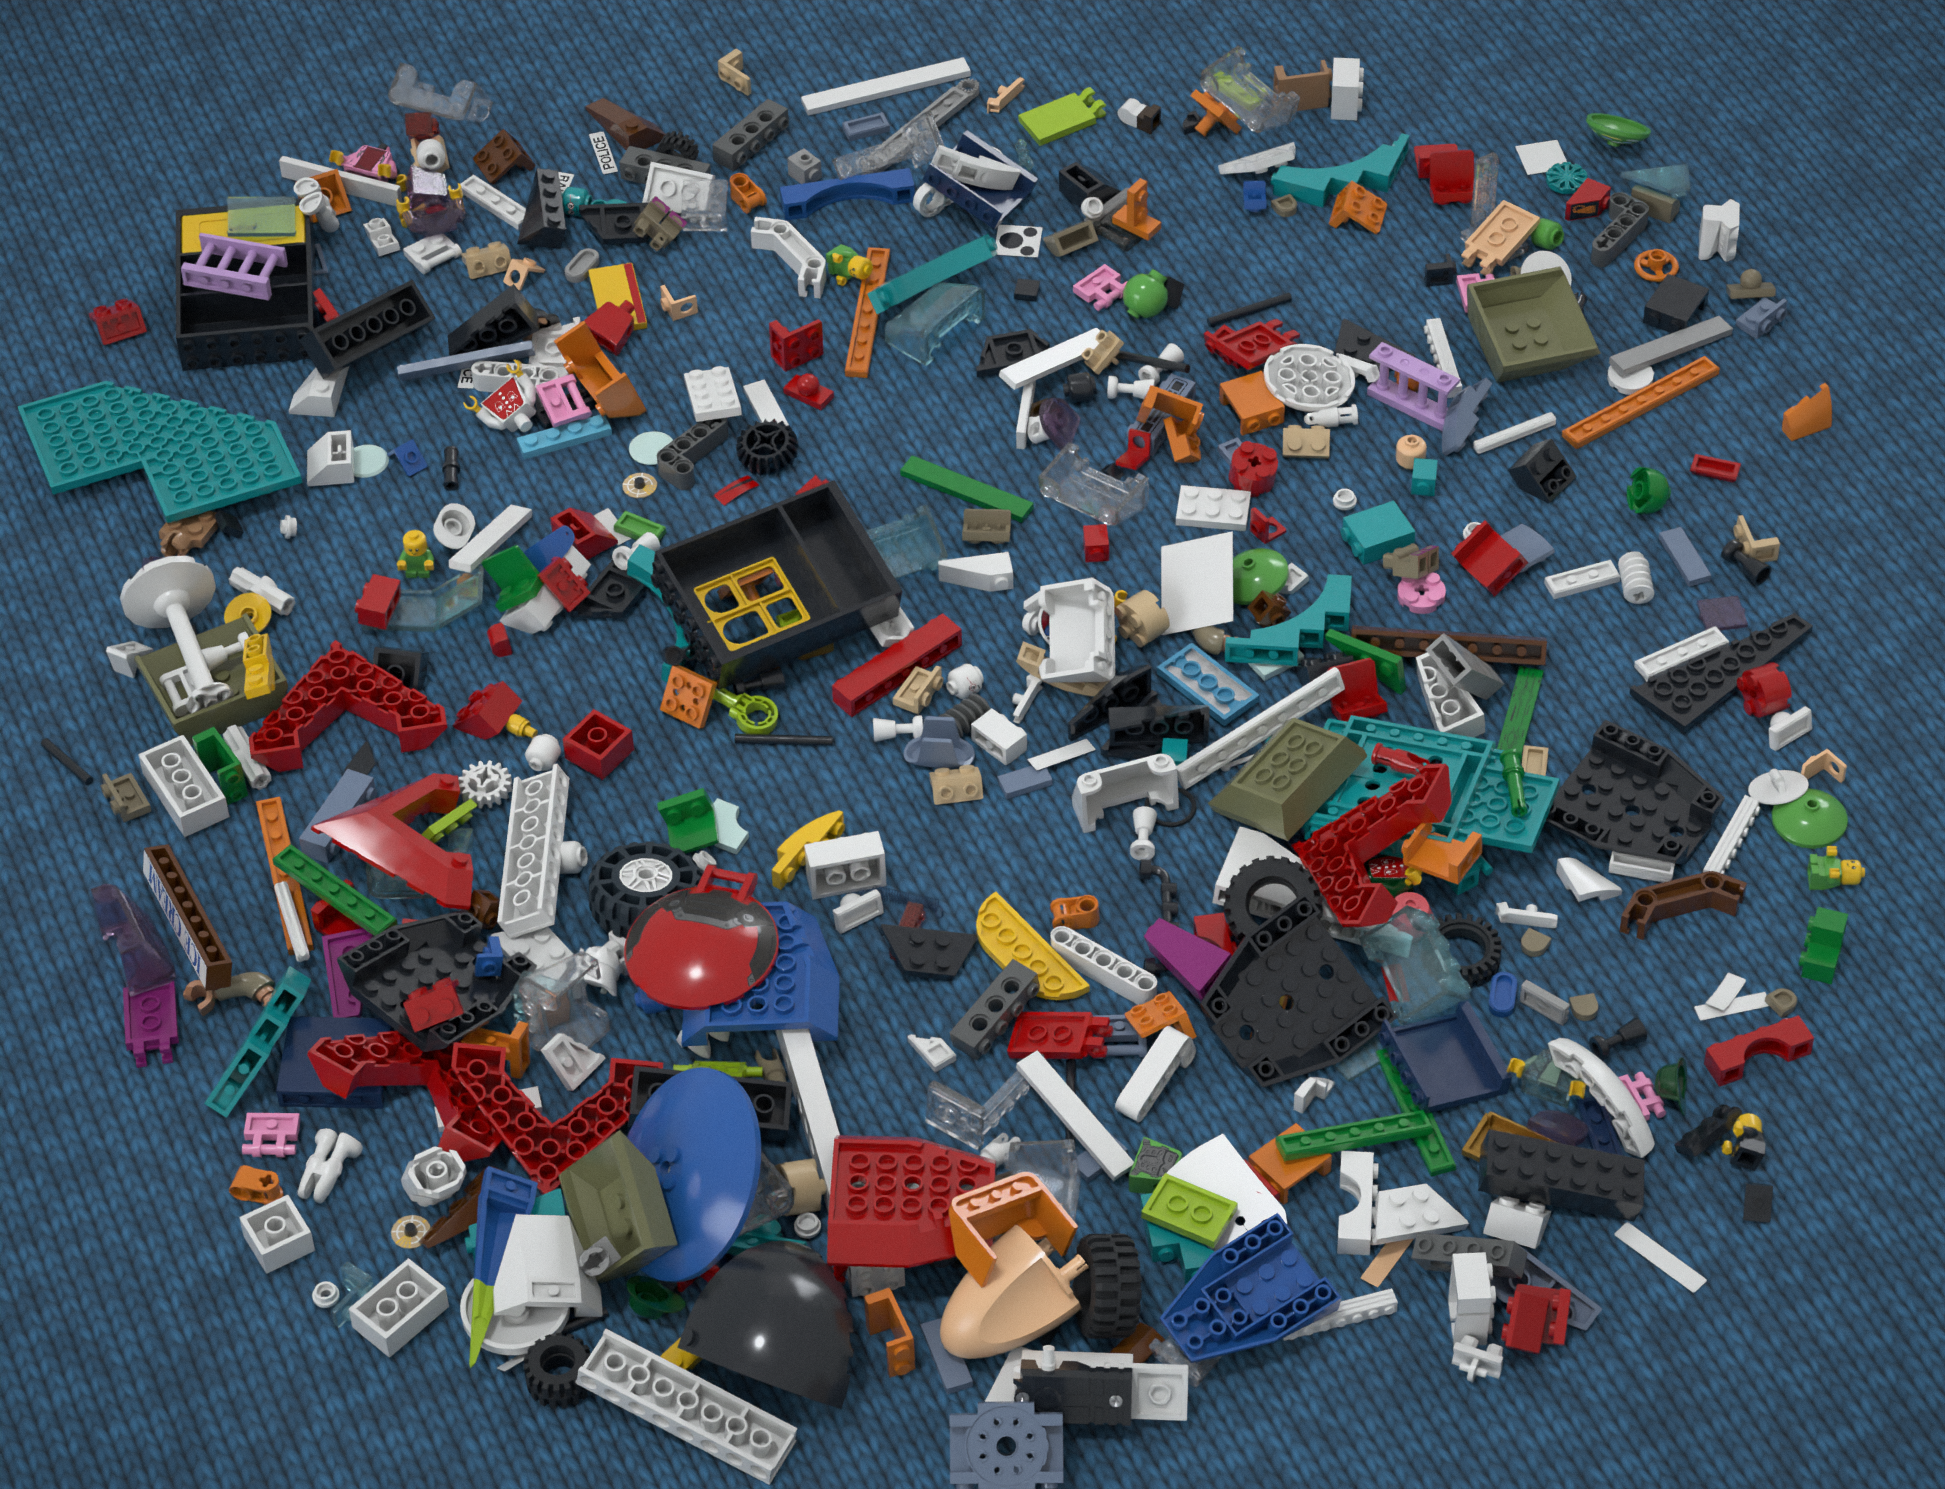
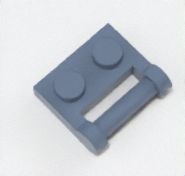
M1095 1015L1096 1017H1109V1025L1114 1028L1112 1037H1103L1104 1042L1138 1041V1045L1107 1046L1106 1056L1139 1055V1058L1147 1055L1146 1037L1141 1038L1127 1021L1125 1015Z

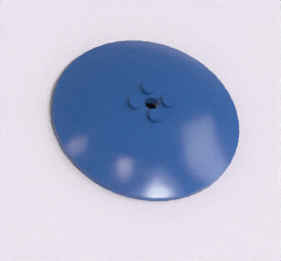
M699 1067L680 1072L663 1083L640 1110L627 1136L634 1146L655 1167L678 1244L640 1270L652 1278L666 1282H683L694 1279L708 1271L721 1260L737 1239L746 1222L754 1201L760 1174V1129L750 1097L739 1082L730 1075L715 1069Z

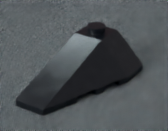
M1149 664L1134 666L1114 676L1068 722V739L1073 741L1108 723L1109 708L1137 707L1151 691L1152 667Z

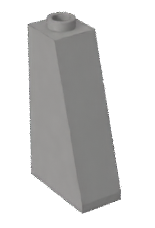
M1444 633L1425 649L1451 683L1462 690L1487 700L1504 685L1491 666Z

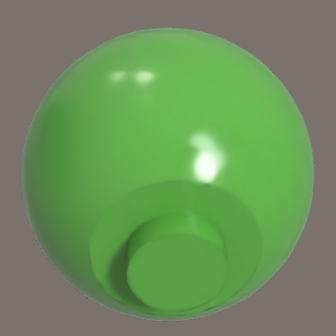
M1154 269L1149 274L1140 273L1133 276L1126 283L1123 290V301L1125 306L1129 308L1127 313L1136 319L1140 316L1151 318L1158 315L1164 309L1168 300V291L1163 285L1167 278Z

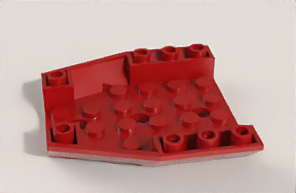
M836 1135L834 1138L828 1215L827 1265L911 1268L957 1257L948 1211L950 1204L956 1196L994 1183L996 1178V1160L917 1137ZM855 1182H862L865 1184L863 1187L860 1188L852 1186V1184ZM910 1183L919 1185L916 1189H909L906 1186ZM963 1185H971L974 1188L966 1191L961 1189L960 1187ZM993 1237L984 1240L989 1247L993 1245Z

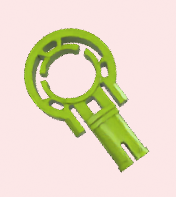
M725 688L715 690L713 700L730 708L729 716L736 719L738 727L744 733L769 734L775 729L778 721V709L772 700L763 696H750L746 693L735 695ZM755 710H762L766 714L768 713V717L765 721L758 722V726H755V722L749 720L747 715L755 712Z

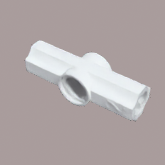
M236 567L232 571L229 578L231 586L243 593H256L263 596L269 602L271 609L280 615L287 616L292 612L295 605L294 597L278 589L271 578L268 576L260 578L243 567Z
M236 725L228 727L226 732L223 733L224 741L241 762L243 773L251 787L258 790L267 787V784L272 781L270 772L264 764L251 759L249 737L243 727Z

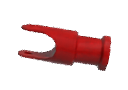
M1382 743L1375 745L1371 756L1372 764L1386 765L1391 767V770L1403 774L1418 775L1420 772H1417L1416 769L1422 768L1424 766L1423 763L1430 764L1429 760L1421 758L1416 754L1402 749L1393 750L1384 747Z

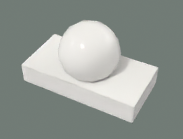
M1805 706L1792 715L1783 711L1776 713L1770 722V748L1777 751L1812 730L1811 709Z
M876 889L863 896L855 893L846 894L840 902V907L832 910L836 930L840 934L884 913L881 894Z

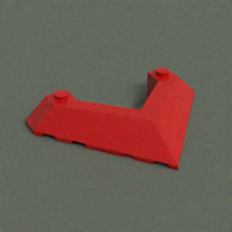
M334 640L330 645L328 653L325 656L321 655L311 666L310 671L282 699V705L266 717L262 722L263 726L257 733L253 732L249 737L251 759L278 772L304 768L302 750L345 710L398 735L401 753L426 749L447 729L445 709L438 703L435 705L428 701L427 696L414 688L410 690L403 685V681L377 665L367 662V659L353 650L349 652L344 649L340 642Z
M1427 764L1418 769L1420 774L1410 780H1407L1406 777L1389 787L1390 792L1380 798L1376 795L1341 815L1339 819L1313 832V836L1305 842L1298 841L1292 845L1305 868L1313 875L1320 892L1343 927H1366L1387 923L1391 918L1398 902L1382 883H1371L1363 863L1421 823L1442 822L1452 803L1449 767L1447 764Z
M433 773L311 826L313 832L317 834L325 833L332 838V843L348 852L359 856L358 858L393 878L399 876L406 880L407 886L422 895L428 893L437 898L436 903L445 908L470 909L473 881L471 854L446 852L408 826L419 814L425 815L428 812L448 814L456 808L460 794L458 776Z
M398 1031L378 1032L377 1036L365 1037L364 1034L345 1035L342 1040H331V1037H323L308 1051L307 1055L323 1087L345 1099L357 1086L427 1085L445 1127L438 1147L442 1148L444 1152H449V1150L457 1151L463 1162L489 1157L502 1142L500 1135L451 1069L454 1044L447 1048L423 1052Z
M454 1042L451 1064L453 1072L532 1181L538 1183L537 1188L542 1195L555 1190L561 1184L558 1175L611 1137L628 1120L634 1066L663 1069L662 1062L611 1058L608 1082L601 1087V1090L593 1096L587 1097L575 1106L569 1114L562 1119L559 1118L552 1124L546 1116L543 1117L535 1108V1104L522 1090H518L511 1082V1078L504 1072L506 1047Z

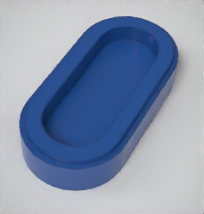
M1499 972L1492 977L1488 1008L1490 1013L1496 1017H1508L1514 1012L1517 979L1513 974Z

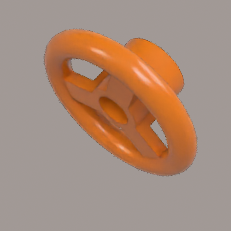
M1661 249L1644 251L1636 257L1634 269L1645 280L1662 282L1667 274H1663V266L1671 262L1672 269L1667 274L1675 276L1679 270V264L1672 254ZM1641 266L1649 267L1656 275L1646 273Z

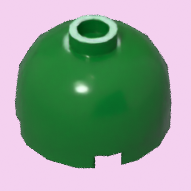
M1638 467L1632 472L1630 478H1633L1632 486H1627L1629 508L1631 510L1635 509L1636 512L1634 513L1653 514L1660 511L1671 495V489L1664 474L1649 467Z

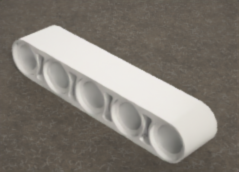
M1059 926L1052 930L1051 947L1073 969L1138 1005L1154 999L1157 995V979L1153 974L1068 927Z

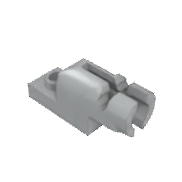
M604 1236L580 1255L579 1266L586 1275L597 1276L620 1260L621 1256L608 1238Z

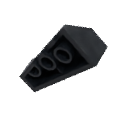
M537 168L517 244L561 249L566 226L559 173L557 170Z
M1209 706L1109 708L1110 746L1163 745V738L1188 739V744L1208 743Z

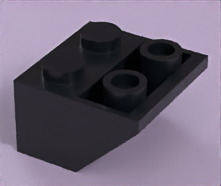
M1074 162L1059 171V191L1080 208L1086 198L1095 197L1102 204H1105L1121 192L1093 168L1081 163Z
M1552 439L1533 444L1508 469V472L1521 490L1547 504L1551 503L1577 477Z
M1337 651L1323 654L1324 659H1321V657L1300 660L1301 664L1294 666V669L1302 686H1305L1326 673L1330 667L1354 662L1353 655H1345L1344 652L1337 653Z

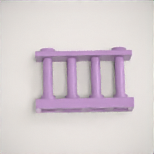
M200 233L202 254L197 263L190 264L184 262L181 267L184 285L264 300L270 299L272 293L269 276L274 266L287 267L288 265L284 247ZM211 254L223 256L217 268L205 266ZM232 258L244 260L238 272L226 270ZM253 262L265 264L259 276L247 274Z
M1381 342L1369 355L1370 359L1380 363L1379 379L1367 388V395L1443 431L1444 420L1448 410L1447 396L1460 383V379ZM1389 368L1399 372V384L1388 379ZM1408 377L1419 382L1418 393L1408 389ZM1428 387L1439 391L1438 403L1427 398Z

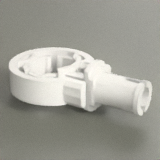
M926 182L917 190L913 199L914 208L924 217L935 216L945 206L953 203L952 200ZM931 192L933 194L935 192L934 196L932 197L933 200L930 202V204L926 205V200L930 196L929 193Z

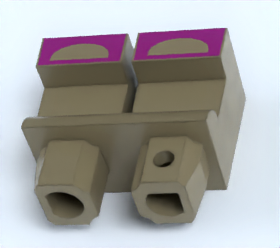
M654 196L634 222L636 225L633 232L639 237H643L647 233L652 238L650 246L654 250L659 251L661 248L665 249L686 226L687 222L672 210L659 224L671 208L657 196Z
M1412 543L1404 548H1397L1393 553L1383 555V568L1393 569V576L1419 579L1439 569V546L1430 545L1419 550L1418 546Z

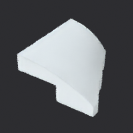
M1560 858L1557 860L1556 873L1565 888L1572 890L1578 902L1596 896L1599 897L1600 901L1622 895V889L1579 860L1575 858Z

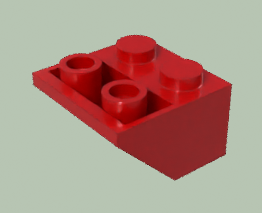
M568 508L550 518L552 532L562 526H568L573 531L575 539L572 545L586 560L618 544V540L592 513Z
M504 681L494 685L490 683L483 690L480 691L478 689L468 698L470 702L456 714L457 720L452 726L456 730L486 740L500 733L510 716L513 715L522 703V700Z
M1515 1291L1514 1297L1509 1296L1506 1312L1511 1315L1509 1324L1504 1323L1501 1340L1506 1342L1505 1346L1508 1349L1540 1355L1549 1306L1548 1298Z

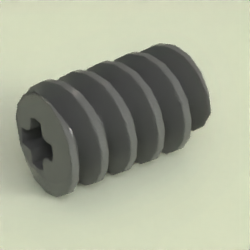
M971 694L967 699H963L959 704L954 705L953 708L948 709L946 713L939 715V717H953L959 736L962 738L963 733H970L971 724L991 708L982 696Z

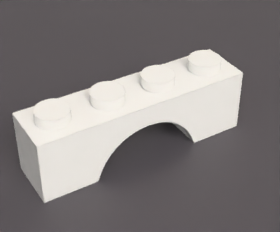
M1341 1151L1340 1188L1351 1193L1359 1204L1353 1211L1339 1216L1337 1254L1370 1256V1245H1374L1375 1229H1371V1223H1374L1377 1210L1375 1207H1372V1201H1376L1378 1185H1373V1179H1378V1163H1373L1374 1152Z

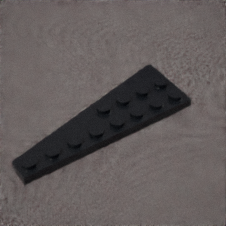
M1793 613L1771 623V626L1762 631L1755 630L1747 638L1740 641L1735 639L1727 647L1722 649L1717 647L1689 660V663L1680 668L1673 667L1660 677L1656 678L1653 676L1648 678V682L1642 685H1633L1630 687L1629 694L1684 733L1739 690L1737 678L1741 677L1744 671L1775 662L1812 633L1813 625Z

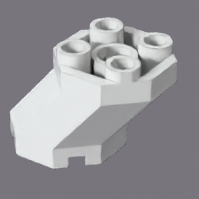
M432 1147L415 1155L414 1160L408 1162L401 1179L402 1186L411 1201H415L424 1207L434 1205L452 1197L460 1189L466 1175V1166L457 1151L449 1150V1152H444L440 1147Z

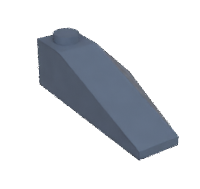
M1527 1252L1522 1279L1493 1276V1279L1490 1280L1491 1286H1495L1496 1297L1505 1303H1508L1509 1296L1514 1297L1517 1284L1559 1290L1560 1288L1570 1289L1572 1292L1567 1324L1585 1331L1602 1310L1595 1302L1529 1252Z

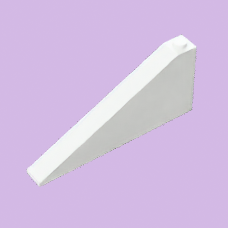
M1239 827L1215 884L1212 903L1224 906L1226 888H1229L1231 884V878L1240 872L1239 868L1244 864L1246 866L1252 864V860L1256 858L1263 860L1266 859V856L1274 855L1277 859H1281V856L1289 858L1291 862L1295 863L1297 861L1301 865L1303 863L1299 857L1266 834ZM1265 885L1253 894L1249 905L1250 914L1269 919L1296 899V896L1284 885ZM1321 893L1323 916L1320 922L1331 937L1409 958L1413 941L1411 935L1391 921L1366 927H1343Z

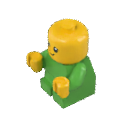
M840 244L826 253V260L829 263L827 265L828 272L832 275L838 274L836 276L838 285L844 286L847 280L852 277L861 280L867 279L872 273L873 264L871 260L858 256L848 246Z
M419 530L408 531L403 536L404 550L397 562L398 571H406V578H417V576L419 578H430V572L434 570V557L427 546L426 536Z
M1827 846L1826 856L1821 857L1817 856V854H1810L1807 867L1809 890H1826L1840 886V883L1842 885H1858L1861 882V878L1865 877V868L1861 867V863L1858 860H1842L1840 862V859L1835 857L1837 856V846Z

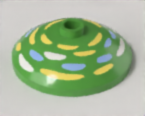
M1591 113L1586 118L1588 126L1599 137L1607 140V144L1619 147L1620 144H1634L1650 137L1651 130L1648 127L1627 118L1602 113Z

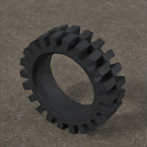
M1456 913L1454 920L1451 914L1445 915V922L1441 918L1436 919L1435 925L1431 923L1428 926V931L1425 930L1422 938L1421 961H1423L1424 970L1428 969L1427 974L1430 977L1435 975V981L1439 984L1445 979L1444 986L1449 988L1452 982L1456 983L1455 989H1461L1462 983H1466L1467 989H1472L1473 982H1475L1477 987L1483 985V979L1489 982L1491 976H1494L1500 967L1502 951L1501 937H1498L1496 929L1491 930L1492 924L1487 922L1483 925V918L1478 917L1474 922L1472 921V914H1467V918L1462 919V913ZM1467 937L1477 941L1484 949L1485 955L1479 962L1473 965L1458 966L1445 961L1439 954L1438 947L1449 938Z

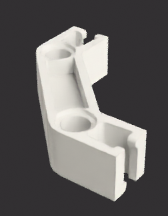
M755 217L754 227L751 229L752 248L775 251L799 275V296H807L808 291H805V289L810 284L814 285V298L821 299L826 282V262L824 257L789 222L779 219Z

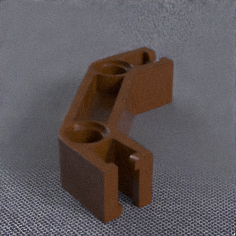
M1707 871L1636 890L1621 916L1619 932L1629 934V924L1632 920H1637L1638 930L1636 938L1644 940L1653 922L1706 908H1713L1735 917L1739 910V903L1742 904L1745 899L1747 883L1719 872Z

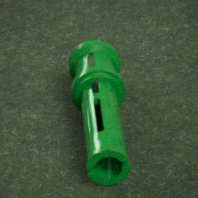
M1507 749L1499 757L1500 763L1504 767L1502 776L1508 784L1512 815L1518 817L1517 809H1519L1520 817H1523L1527 814L1528 810L1522 783L1525 775L1524 768L1520 763L1522 761V754L1517 749Z

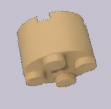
M1142 590L1114 608L1120 624L1118 627L1119 633L1125 639L1129 637L1139 647L1145 646L1163 634L1170 626L1165 608H1159L1156 604L1159 600L1151 592Z
M815 1159L776 1164L773 1167L771 1184L776 1183L777 1192H772L776 1208L782 1216H794L821 1210V1195L826 1193L825 1181L822 1178L819 1179Z

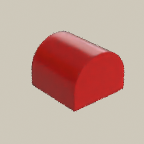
M501 622L491 626L487 631V636L492 653L497 657L512 655L513 651L504 624Z

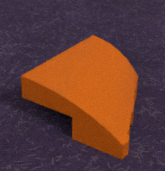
M1826 383L1819 386L1821 391L1811 399L1805 396L1797 405L1784 412L1782 431L1791 441L1831 427L1832 404L1829 386Z
M1172 416L1163 419L1174 461L1178 463H1191L1201 460L1200 438L1195 433H1191L1190 436L1185 434L1190 421H1180Z

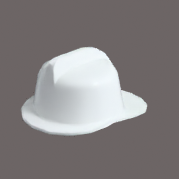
M453 503L446 505L440 511L433 528L435 537L441 544L450 549L463 548L474 530V516L463 505Z

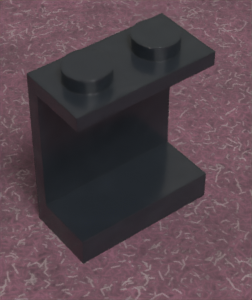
M1667 274L1645 305L1643 323L1669 333L1686 329L1688 321L1695 311L1706 308L1709 288Z

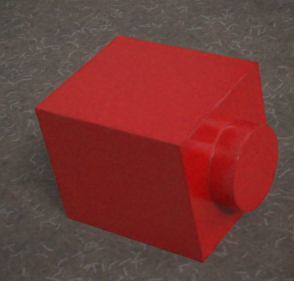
M1107 524L1083 526L1085 562L1109 561Z

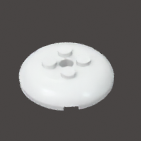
M1294 344L1280 348V352L1274 356H1269L1263 372L1265 384L1275 398L1290 408L1304 412H1318L1335 406H1341L1353 393L1355 375L1345 359L1341 361L1333 355V351L1310 344Z

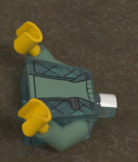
M1543 1049L1539 1055H1534L1525 1061L1511 1058L1507 1072H1514L1518 1078H1521L1523 1075L1521 1092L1567 1109L1572 1095L1580 1096L1581 1099H1584L1586 1084L1582 1078L1576 1079L1568 1072L1556 1067L1549 1049Z

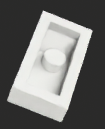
M131 641L108 646L106 652L116 672L134 678L137 669L134 657L153 652V648Z

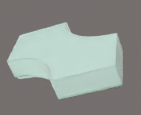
M717 798L713 804L715 807L719 843L715 844V846L737 855L748 840L749 832L742 829L737 823L739 806Z

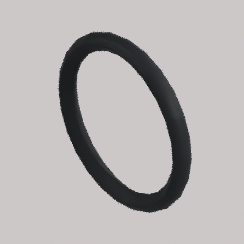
M1178 787V792L1184 794L1191 802L1192 808L1189 815L1177 822H1164L1156 818L1155 823L1164 827H1177L1189 822L1194 817L1197 809L1193 795L1187 790ZM1148 796L1145 800L1144 807H1149L1150 801Z

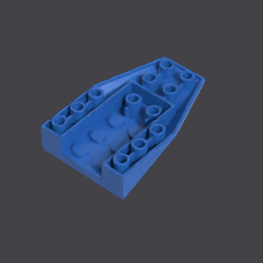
M1278 1212L1212 1253L1159 1318L1190 1363L1274 1343L1339 1309L1341 1296L1326 1276L1321 1280L1317 1277L1293 1245L1292 1238L1294 1233Z

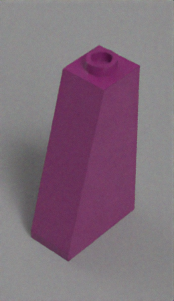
M1158 918L1144 935L1150 952L1200 1002L1232 956L1231 953L1161 918Z

